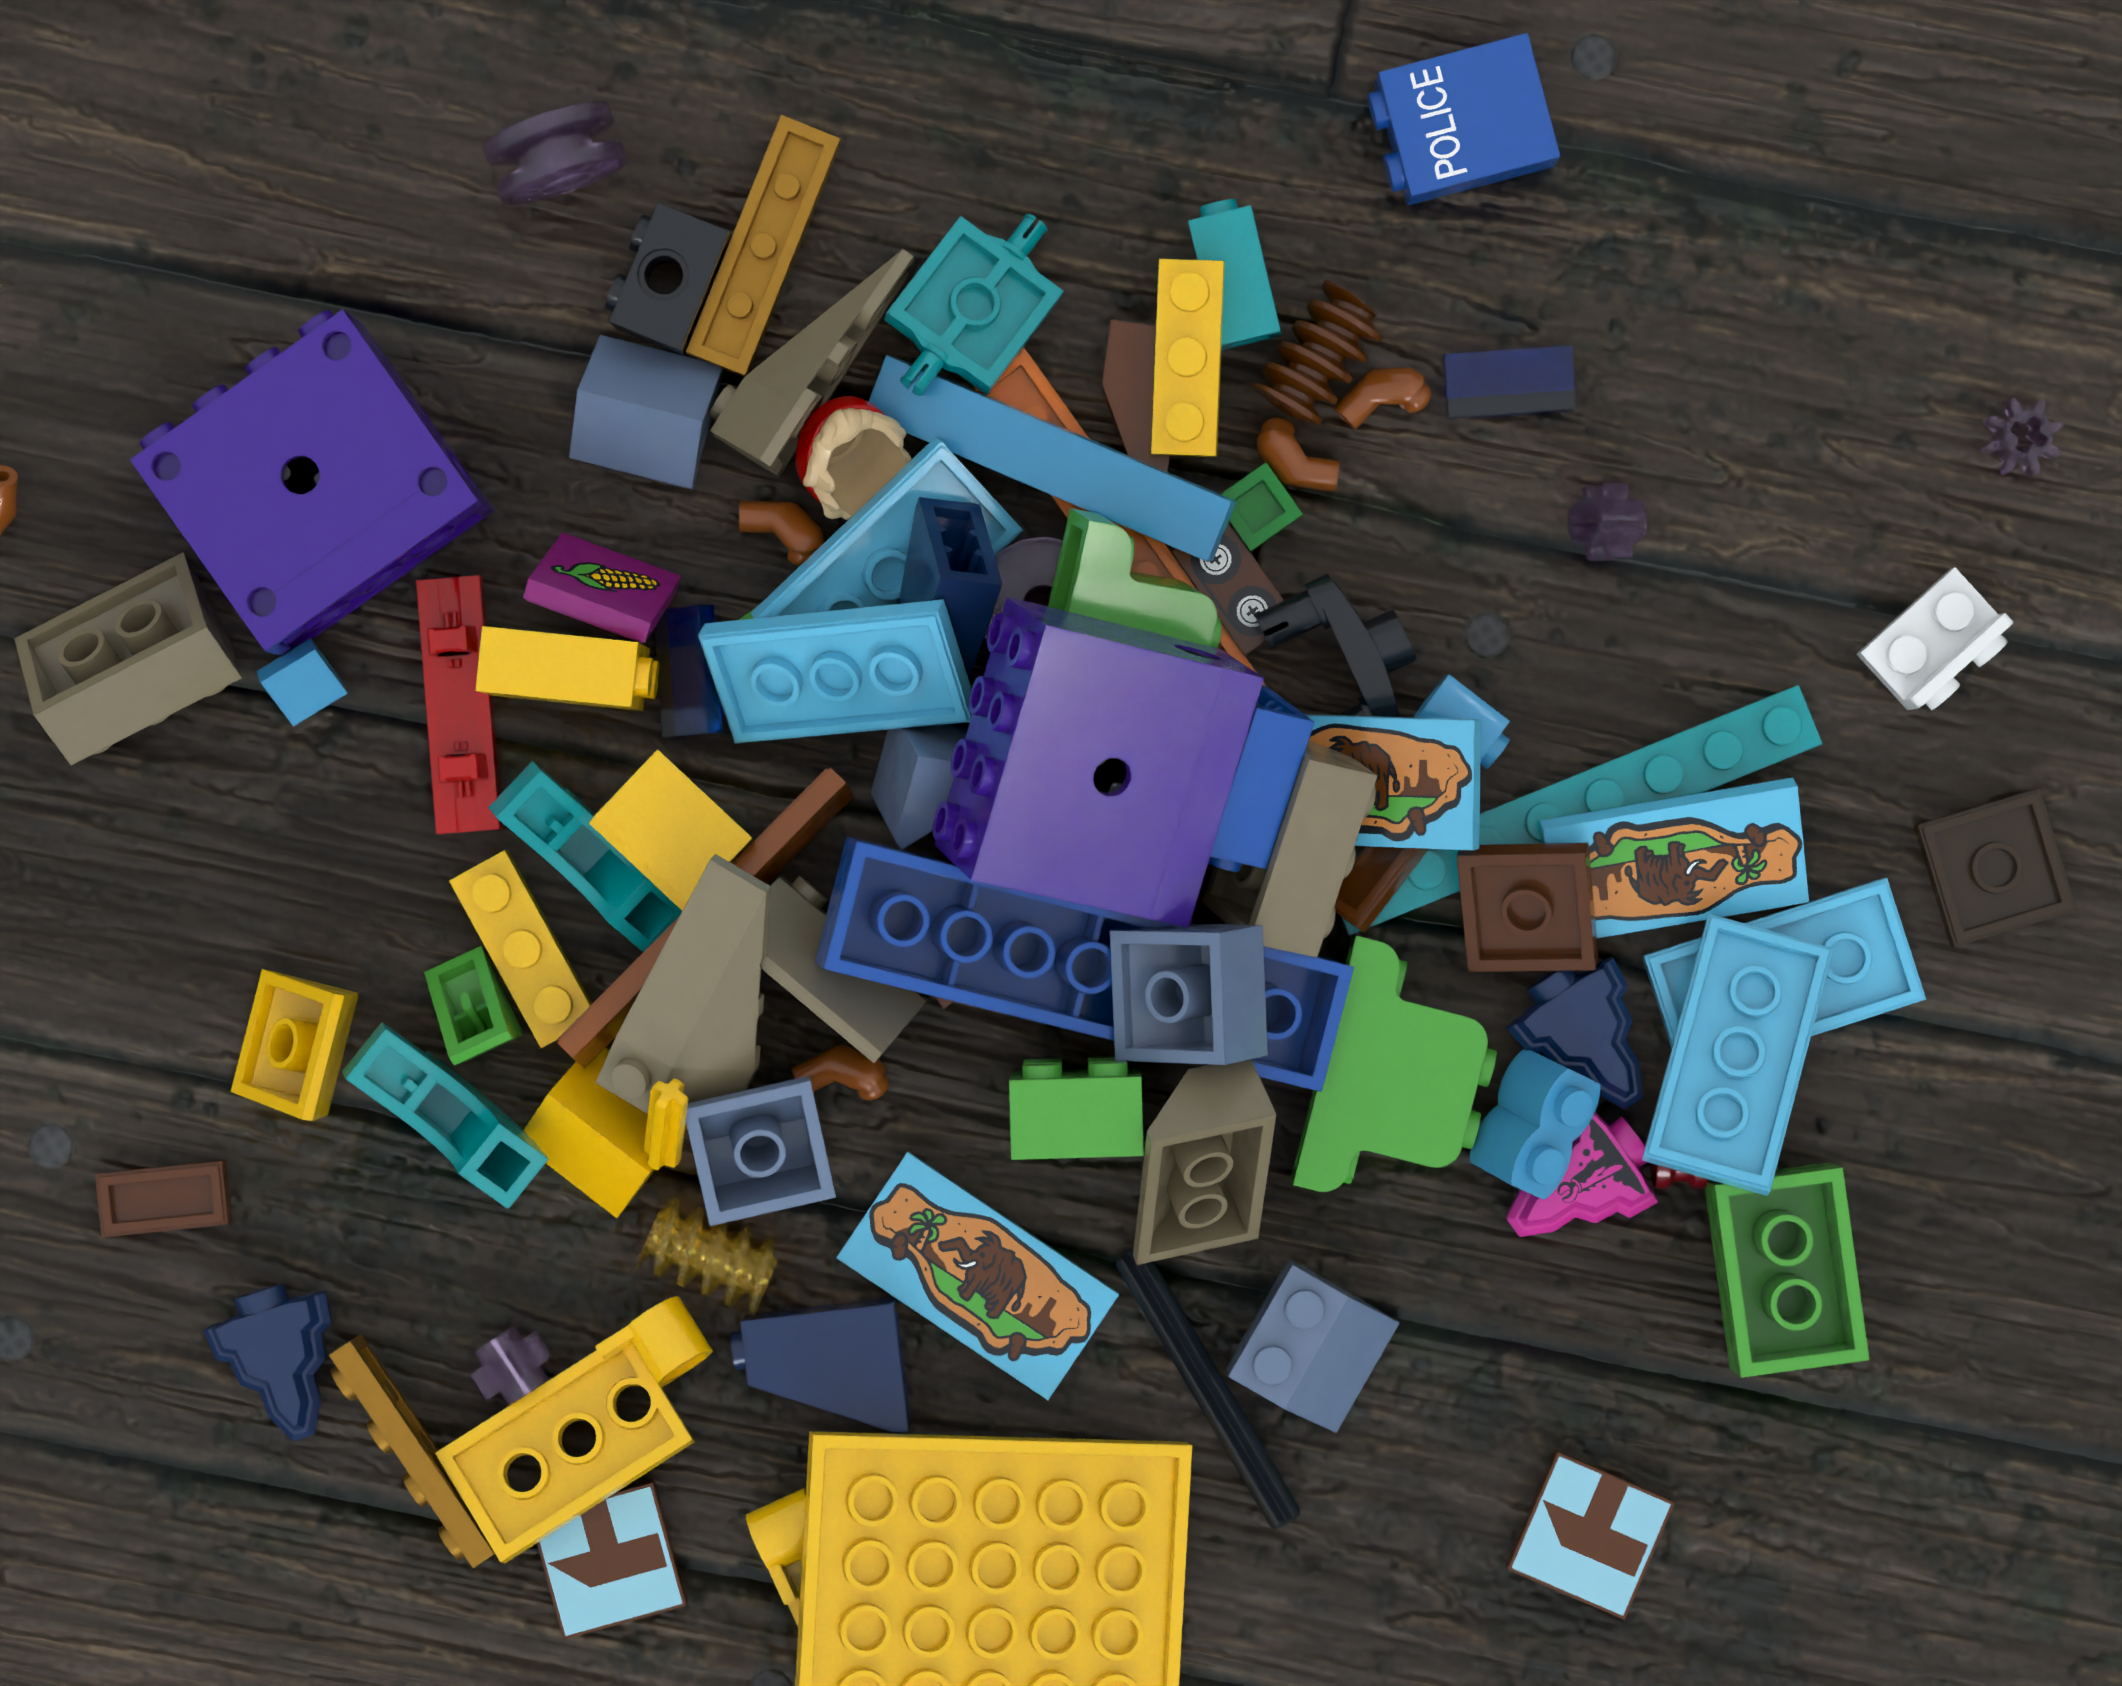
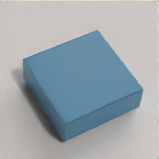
M311 638L256 671L260 683L293 727L348 694L343 681Z

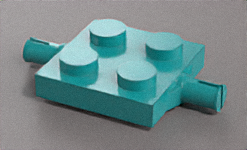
M1026 214L1016 230L1005 241L1001 238L986 235L960 216L886 312L884 321L912 340L921 352L906 374L900 378L901 383L909 389L921 372L925 371L915 383L912 393L922 396L943 368L959 374L988 395L1058 303L1064 291L1041 275L1027 257L1041 237L1048 231L1046 225L1040 220L1027 238H1024L1033 227L1037 217Z

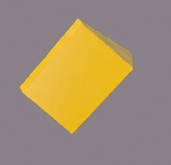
M658 749L589 822L597 832L682 911L709 860L715 854L733 863L754 842L747 832Z
M262 969L231 1092L302 1120L314 1121L328 1116L359 993Z
M605 1047L586 1068H583L577 1062L572 1065L547 1094L523 1131L533 1139L548 1157L547 1165L614 1217L618 1218L655 1169L648 1165V1154L644 1152L648 1114L595 1083L610 1051Z

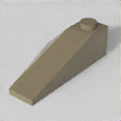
M902 249L747 374L737 389L728 384L710 410L709 417L716 421L710 432L716 438L779 478L796 452L799 435L806 420L817 408L830 400L916 266L914 256Z
M717 854L709 860L616 1035L595 1083L647 1114L650 1090L657 1081L668 1084L673 1078L680 1080L685 1084L684 1094L689 1098L688 1103L748 1090L760 1062L761 1046L756 1045L757 1022L759 1016L763 1013L764 994L760 993L762 960L767 955L771 886Z

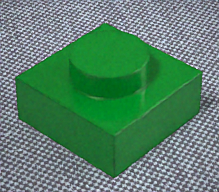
M1266 462L1221 494L1237 501L1229 523L1249 552L1258 548L1303 515Z

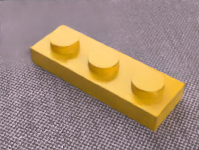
M1159 259L1152 455L1217 457L1224 261Z
M504 850L449 880L540 1048H544L558 1040L592 1005V1002L509 851Z

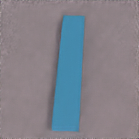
M886 355L869 402L880 408L886 416L897 420L901 427L906 430V433L929 443L937 437L954 454L1085 510L1098 513L1106 519L1207 562L1214 560L1237 501L938 374L927 387L925 393L922 396H918L912 393V390L925 371H922L911 387L907 389L901 383L900 378L906 374L913 364L893 355Z

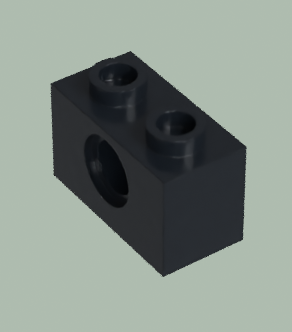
M657 202L652 217L643 214L633 232L629 250L637 254L628 276L619 273L608 294L605 309L613 312L609 321L616 330L670 352L687 356V347L732 238L730 232ZM663 263H674L680 266L683 271V279L680 286L669 294L656 293L651 290L649 284L652 271Z

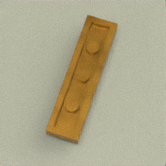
M780 116L687 347L686 353L742 377L749 374L842 143L840 138L786 116Z
M362 1334L331 1353L329 1356L336 1365L331 1369V1375L336 1385L350 1401L358 1398L372 1418L366 1423L369 1433L384 1453L389 1454L394 1451L407 1470V1473L402 1475V1479L414 1500L422 1507L430 1504L443 1524L438 1528V1532L449 1552L457 1560L465 1557L472 1568H475L494 1555L493 1549L435 1453L439 1451V1448Z

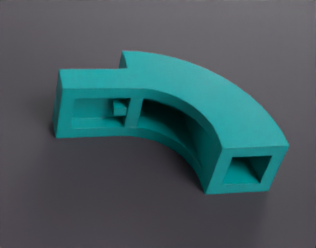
M532 761L488 807L499 821L558 870L587 898L609 924L642 952L681 915L682 910L589 824L596 813L569 789H564L535 762Z
M383 1022L380 1023L342 1071L347 1081L405 1121L433 1144L452 1163L459 1175L507 1209L511 1207L548 1161V1157L533 1139L483 1093L429 1051L424 1053Z

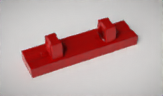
M474 575L416 580L436 834L502 830V822L488 808L500 796L493 698L491 695L475 691L482 626H487L483 577ZM448 651L469 653L466 655L438 657L439 653Z

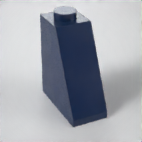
M919 497L914 512L898 604L944 599L969 680L1003 583L980 504Z
M895 1297L747 1314L740 1321L741 1331L731 1332L735 1370L746 1369L748 1386L894 1433L909 1431L911 1421L897 1299Z

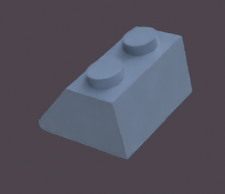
M1199 924L1189 925V928L1164 926L1110 930L1115 1061L1228 1065L1268 1056L1263 925Z
M810 1076L688 1103L686 1125L710 1226L836 1198Z
M1289 1258L1226 1366L1228 1377L1281 1408L1337 1433L1400 1322Z

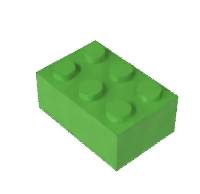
M1115 1056L1088 1057V1069L1062 1070V1058L1024 1059L1022 1071L1011 1072L1009 1078L1011 1160L1144 1156L1142 1078L1139 1067L1128 1068L1127 1061H1115Z
M1828 1162L1777 1169L1768 1196L1708 1179L1705 1194L1730 1370L1743 1378L1869 1360L1843 1167Z

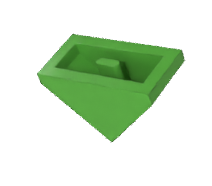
M482 946L424 972L447 1053L453 1065L467 1062L524 1035L487 953Z

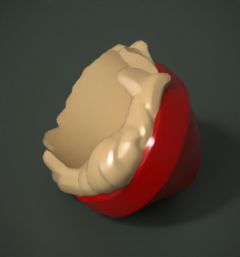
M854 396L832 399L821 405L809 416L797 442L796 468L804 487L814 499L822 504L826 517L830 519L841 517L844 520H849L912 460V457L903 448L906 430L901 427L897 420L886 416L876 405Z

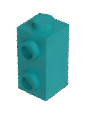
M1227 199L1200 207L1201 217L1188 220L1197 260L1224 261L1225 263L1221 351L1281 337L1282 332L1251 205L1238 208L1237 199Z

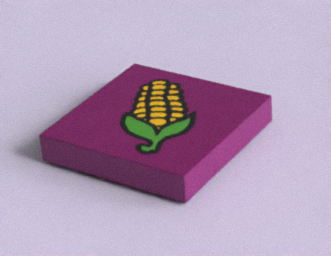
M562 532L528 578L523 598L533 604L634 641L645 643L675 597L681 576Z

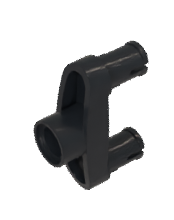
M1327 573L1304 584L1306 591L1261 612L1259 610L1254 613L1271 650L1322 624L1325 630L1332 628L1363 695L1357 698L1360 703L1359 705L1337 715L1399 717L1388 673L1416 661L1417 658L1394 609L1363 623L1342 590Z

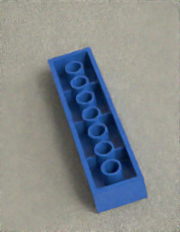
M847 836L814 962L826 970L1114 1041L1110 930L1178 925L972 881L951 862ZM1263 946L1268 1056L1252 1059V1062L1259 1077L1322 1092L1354 967L1322 956H1317L1316 958Z

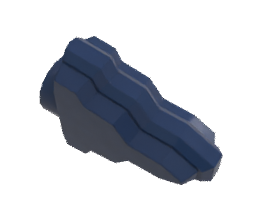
M1613 957L1601 961L1597 965L1596 970H1587L1579 974L1577 971H1551L1526 989L1535 1004L1530 1006L1519 1018L1512 1021L1506 1027L1524 1050H1532L1536 1053L1541 1052L1546 1058L1599 1083L1600 1096L1623 1109L1628 1108L1644 1097L1640 1063L1626 1042L1632 1019L1622 997L1628 985Z
M280 1283L235 1298L234 1302L238 1315L222 1323L212 1324L203 1330L215 1360L229 1362L241 1386L260 1392L268 1417L292 1441L316 1434L322 1403L316 1372L327 1358L323 1332L333 1323L327 1291L288 1298L284 1283Z

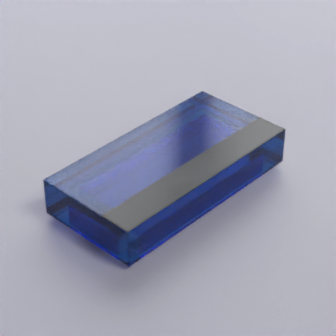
M1572 345L1443 355L1447 420L1571 412L1576 410Z
M693 605L666 609L654 628L656 658L660 665L658 686L662 738L723 733L721 701L698 637L705 623H715L714 605Z

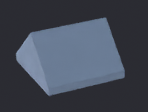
M600 335L577 389L569 458L693 490L711 422L709 413L716 401L724 369L699 359Z
M954 723L888 729L871 795L901 850L932 832L936 810L942 801L948 800L954 779L951 774V758L954 748L960 739L966 738L969 724Z

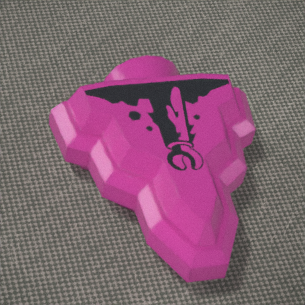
M1595 1112L1586 1129L1572 1142L1569 1166L1562 1181L1553 1193L1543 1200L1520 1189L1505 1218L1517 1235L1523 1237L1554 1232L1575 1217L1592 1223H1598L1616 1212L1629 1218L1658 1203L1653 1190L1650 1189L1642 1171L1639 1169L1648 1163L1642 1161L1645 1149L1644 1144L1622 1116L1608 1126Z

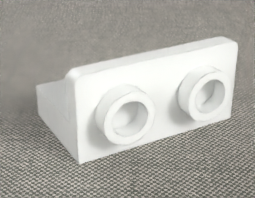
M1954 567L1939 578L1863 647L1857 655L1907 710L1918 709L1924 704L1933 710L1959 688L1960 684L1954 677L1971 661L1978 667H1981L2008 643L2001 634L2014 622L2006 613L1997 614L1957 568Z

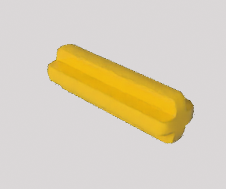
M675 1078L668 1084L657 1081L650 1090L644 1152L648 1154V1165L655 1170H659L663 1165L675 1168L682 1156L689 1098L684 1094L685 1084Z

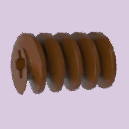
M1328 280L1324 281L1321 288L1330 303L1311 299L1306 307L1316 324L1296 320L1291 328L1301 345L1281 341L1276 349L1286 366L1273 362H1266L1263 366L1262 372L1271 387L1259 383H1251L1250 385L1267 401L1294 419L1319 426L1323 419L1313 406L1315 400L1333 405L1338 401L1328 382L1333 379L1350 384L1353 380L1343 361L1347 358L1365 363L1368 357L1358 344L1359 339L1362 337L1380 342L1383 338L1372 322L1377 316L1375 312L1354 294Z

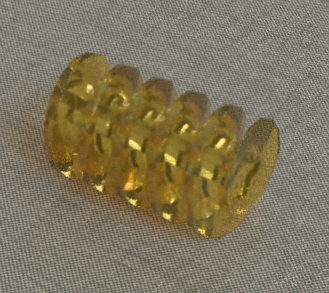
M675 1196L672 1197L659 1211L636 1268L638 1269L650 1255H653V1275L662 1278L674 1265H677V1285L686 1288L699 1274L702 1276V1296L709 1298L723 1284L725 1285V1305L732 1308L747 1294L749 1295L748 1314L755 1317L778 1262V1259L774 1258L775 1238L767 1236L756 1249L751 1248V1228L743 1226L732 1239L727 1238V1222L713 1225L708 1230L703 1228L704 1208L697 1206L685 1220L680 1219V1199Z

